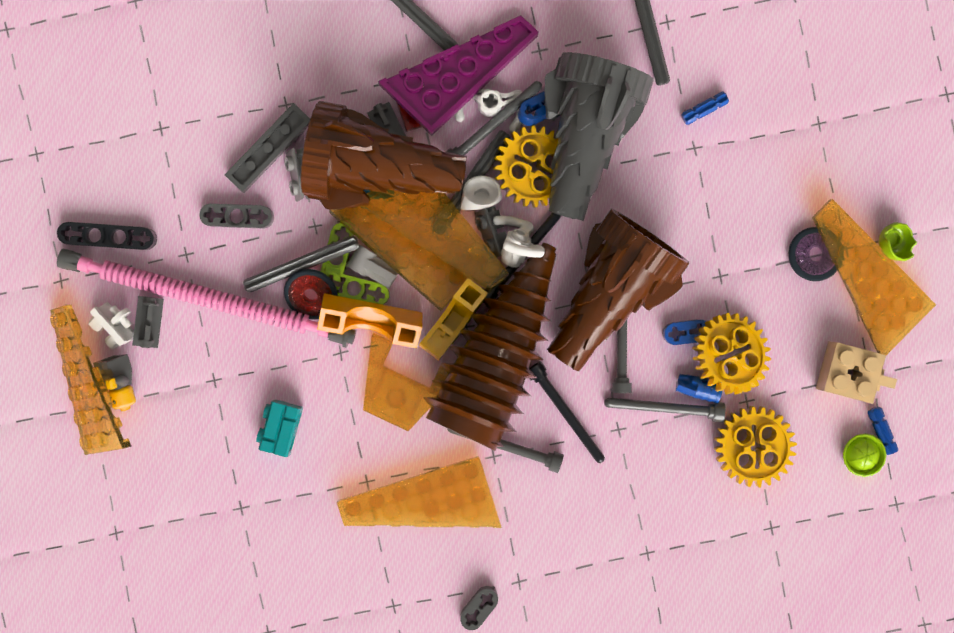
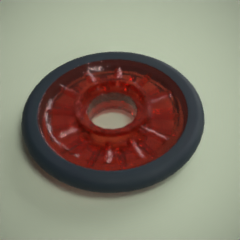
M303 269L295 272L288 278L284 287V297L290 309L296 311L297 314L299 312L303 313V317L305 314H308L309 319L312 320L319 319L324 293L338 296L334 282L326 274L314 269ZM305 290H314L317 293V299L311 300L307 298Z

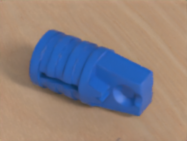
M679 374L676 382V391L696 399L719 403L723 391L717 392L716 384L708 386L709 378L701 379V376Z

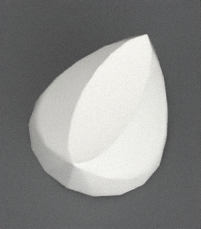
M475 176L469 179L463 188L460 209L479 210L494 206L502 199L500 185L496 180L487 176Z

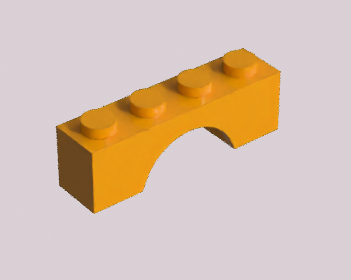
M324 293L317 330L343 334L355 328L370 329L385 335L392 344L417 348L422 331L423 312Z

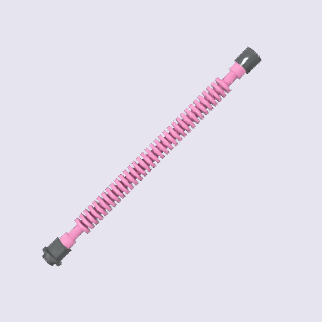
M63 248L57 257L58 268L76 272L83 271L89 273L92 271L100 273V278L103 280L107 279V281H113L114 283L129 287L132 286L147 292L163 294V296H169L184 302L188 301V303L194 302L195 305L200 304V306H206L210 309H219L221 312L225 311V313H231L232 315L237 314L240 317L244 315V318L248 319L250 317L251 320L256 319V321H262V323L266 324L269 321V325H274L275 323L277 327L281 325V328L285 329L287 327L288 330L293 329L295 332H298L300 329L302 334L306 330L318 332L319 336L327 337L328 340L342 344V347L347 348L348 344H353L356 336V330L350 329L343 334L317 330L318 322L309 320L308 314H305L303 317V313L299 312L297 314L296 311L291 312L289 309H286L284 312L282 307L278 310V306H273L272 308L271 304L266 306V303H260L256 300L248 299L247 301L245 297L241 299V296L235 297L234 294L229 295V293H223L219 290H210L208 287L204 288V286H198L197 284L182 280L179 281L178 279L173 280L171 277L167 278L164 275L161 276L160 274H154L145 270L142 271L141 269L117 264L116 262L111 263L108 260L100 264L72 250Z

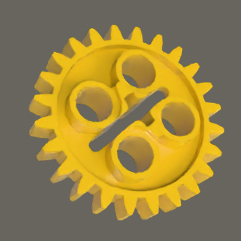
M533 125L528 133L525 127L520 128V136L517 132H512L511 137L513 140L505 138L503 141L506 147L499 146L497 148L502 153V156L494 157L496 161L500 162V165L493 167V170L500 171V175L496 176L495 180L503 181L500 189H508L505 197L515 195L513 203H518L523 199V207H527L531 201L533 208L538 207L539 200L543 206L548 205L547 198H550L552 179L539 170L531 172L532 167L518 161L514 157L518 155L527 163L537 162L536 167L538 169L553 174L554 170L546 165L545 159L548 155L553 157L558 138H553L554 130L545 134V127H541L536 132L535 125ZM526 143L531 144L534 148V154L531 157L527 156L523 151ZM514 165L521 167L523 170L520 179L512 175ZM536 177L544 181V188L541 191L534 187Z
M729 313L713 317V320L706 321L705 326L698 329L701 335L694 337L699 345L692 347L693 350L698 352L697 356L692 357L693 360L700 362L695 369H703L704 371L700 378L708 377L707 385L712 386L716 384L717 392L724 390L725 394L734 392L735 395L741 394L742 391H751V387L759 386L758 381L765 379L762 372L769 370V367L764 363L771 361L770 357L765 356V352L770 351L771 348L764 347L763 345L768 338H760L763 330H755L756 322L747 324L748 317L745 316L739 319L738 313L731 316ZM735 333L739 337V342H737L735 338ZM715 342H716V343L718 344V346H719V351H717V350L715 349V346H714V343H715ZM749 345L748 350L720 360L717 363L714 362V359L721 355ZM745 356L748 358L749 365L745 362ZM724 365H726L728 368V375L724 370Z
M749 406L748 413L745 409L739 408L740 416L730 413L732 421L724 419V424L727 427L725 429H717L722 433V437L714 438V440L720 443V446L715 447L714 450L721 453L716 460L718 462H725L720 467L721 470H729L727 476L731 479L736 476L738 484H741L745 479V485L751 487L754 481L755 485L761 488L762 480L770 486L772 477L780 481L778 473L781 471L787 474L788 472L784 466L786 464L793 465L794 463L788 458L797 454L790 450V447L797 445L796 442L789 439L795 433L786 431L790 427V423L785 422L781 424L784 418L782 415H777L774 418L775 411L770 409L766 413L765 407L762 406L759 407L758 412H756L754 406ZM752 425L756 426L754 434L752 431ZM770 427L772 431L771 436L768 439H763V429ZM745 429L747 437L743 441H738V431ZM755 442L759 443L760 447L753 451L751 446H754ZM772 452L774 456L772 462L765 464V454ZM743 454H748V463L744 466H740V456ZM756 458L759 463V467L757 469L755 468Z

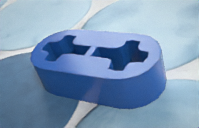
M545 91L521 104L518 119L522 124L533 126L546 119Z
M696 319L670 323L663 329V338L671 345L697 343L694 337L698 336V334H689V330L696 329L699 323L701 327H704L706 321ZM672 327H675L678 331L684 330L685 335L677 336V340L674 341L673 337L668 336V332H672Z

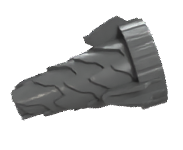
M564 52L558 59L556 69L546 74V119L555 120L561 115L555 138H558V143L551 166L554 171L550 184L552 186L549 198L550 212L584 221L590 198L598 188L603 169L608 170L614 146H619L620 141L638 121L647 104L654 78L649 74L609 59L575 52Z

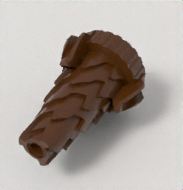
M318 101L310 118L304 144L301 166V189L304 195L311 199L320 200L325 209L329 210L369 205L370 197L364 190L386 194L387 190L408 194H419L420 192L455 193L462 190L467 156L444 152L432 145L413 142V137L388 133L389 129L380 127L365 115L355 110L347 109L345 105Z
M610 209L603 221L595 224L591 231L584 265L589 268L579 282L581 287L571 301L570 310L558 325L560 331L547 348L550 354L555 355L556 358L576 371H580L604 339L607 340L613 331H618L632 312L636 313L641 306L650 311L653 307L677 293L683 286L681 275L689 265V261L667 243L614 209Z

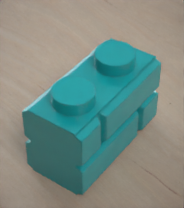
M273 400L271 404H266L263 412V418L266 419L264 428L259 429L256 442L260 443L258 450L282 457L290 456L303 407L280 400Z

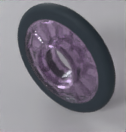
M810 227L802 230L793 238L789 246L788 258L792 269L801 278L815 282L823 281L833 276L840 268L843 260V248L840 240L833 232L822 227ZM813 247L819 248L822 252V257L819 261H813L810 258L809 253Z

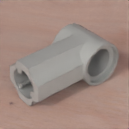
M359 245V248L354 251L346 266L364 277L368 276L385 287L390 288L400 270L378 258L377 254Z

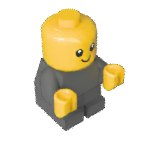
M128 354L113 355L94 362V368L99 371L100 378L90 381L92 390H98L104 385L109 390L108 397L112 408L120 409L121 411L130 409V405L136 402V397L131 386L132 367Z

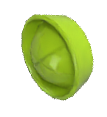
M866 433L851 438L843 451L844 464L848 470L861 477L873 476L878 473L884 466L887 456L885 446L881 440L874 435Z

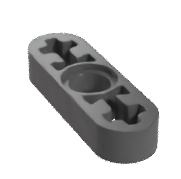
M206 204L201 208L199 214L202 223L211 227L265 229L271 226L274 221L273 212L268 207L261 205ZM213 208L214 212L224 214L226 223H223L224 218H214L213 222H211V219L207 218L206 214L210 213ZM235 209H240L243 212L244 217L240 223H233L231 221L230 214ZM248 209H251L250 214L259 215L261 210H263V213L268 215V219L263 220V224H260V220L250 219L251 224H247L249 221Z

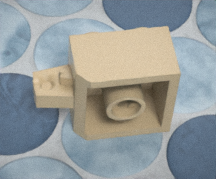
M828 341L816 389L873 404L876 391L880 390V386L895 389L897 379L884 376L885 369H883L886 355ZM849 369L853 370L852 375L848 374Z

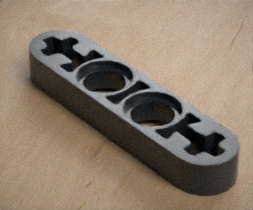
M64 222L57 229L58 239L62 243L69 245L150 250L157 243L155 232L145 227ZM71 227L72 231L82 232V237L71 236L69 240V236H65V231H69ZM93 228H97L101 232V238L97 242H92L89 239V232ZM118 230H122L126 234V239L122 244H117L113 238L114 233ZM144 232H146V236L150 237V241L145 242V246H143L142 241L132 240V235L143 236Z

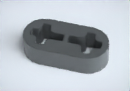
M490 586L481 587L461 612L460 621L465 629H478L498 604V594L494 588ZM489 593L492 594L491 600L493 602L490 603L487 601L481 607L480 604L483 601V597L481 595L484 594L487 596ZM477 609V621H470V623H468L466 614L468 613L472 615Z

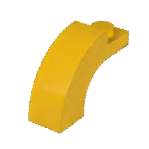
M467 278L455 293L441 317L419 343V346L439 361L461 334L460 330H464L472 319L471 314L477 312L488 292Z

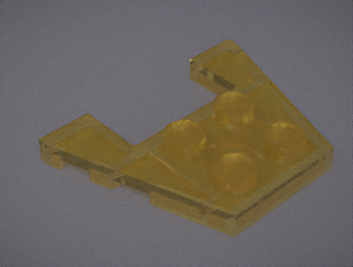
M373 333L363 411L409 431L431 408L423 397H436L439 389L433 382L431 387H428L384 366L393 344L389 339ZM441 365L434 380H445L448 375Z

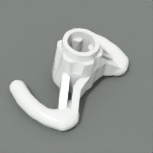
M481 89L473 99L478 103V109L482 115L494 117L503 107H506L519 96L522 91L517 89L504 94L497 90ZM462 108L455 114V119L458 122L464 120ZM519 109L515 119L509 126L511 132H516L522 125L518 119Z
M495 216L493 218L495 225H509L519 228L507 233L501 250V261L511 267H519L521 263H524L526 256L540 258L544 255L545 249L543 246L531 243L529 236L534 230L531 222L512 216Z

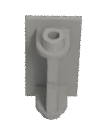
M292 148L286 153L287 156L284 159L286 170L290 171L292 180L289 182L290 192L292 196L295 195L296 202L304 198L301 189V166L304 148L297 149V154L295 153V148Z

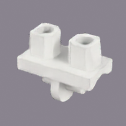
M106 302L102 306L95 307L90 311L92 318L88 324L94 331L99 332L105 329L109 333L105 343L110 349H115L133 340L134 330L130 327L132 323L127 319L131 313L128 308L120 311L115 305L111 306Z

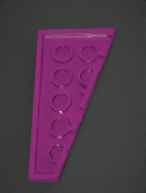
M520 15L494 27V30L484 35H477L460 46L457 44L423 60L419 65L410 69L405 68L393 77L379 80L378 84L432 136L535 40L539 32Z

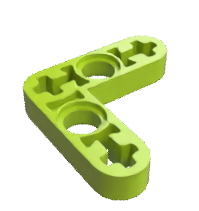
M346 223L334 225L327 245L339 241L340 237L336 235L337 230L341 231L343 227H346V232L349 233V236H354L353 228ZM350 252L343 255V261L339 265H333L330 260L322 264L320 272L328 277L333 275L334 281L342 282V277L346 278L342 288L343 293L338 292V296L382 305L388 301L390 293L384 285L345 275ZM319 278L318 284L320 289L332 294L331 289H327V284L324 283V280ZM352 281H356L361 285L360 293L355 296L350 295L347 290L348 284ZM366 283L370 284L368 290L377 291L378 287L382 288L381 292L385 294V297L380 298L376 302L374 296L367 294V299H363Z

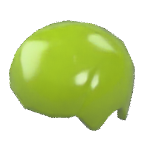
M894 222L881 231L878 243L879 250L886 258L895 261H907L914 257L912 249L917 244V241L914 239L912 230L907 224Z

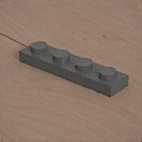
M293 103L229 169L225 176L241 192L245 193L309 126L310 118Z

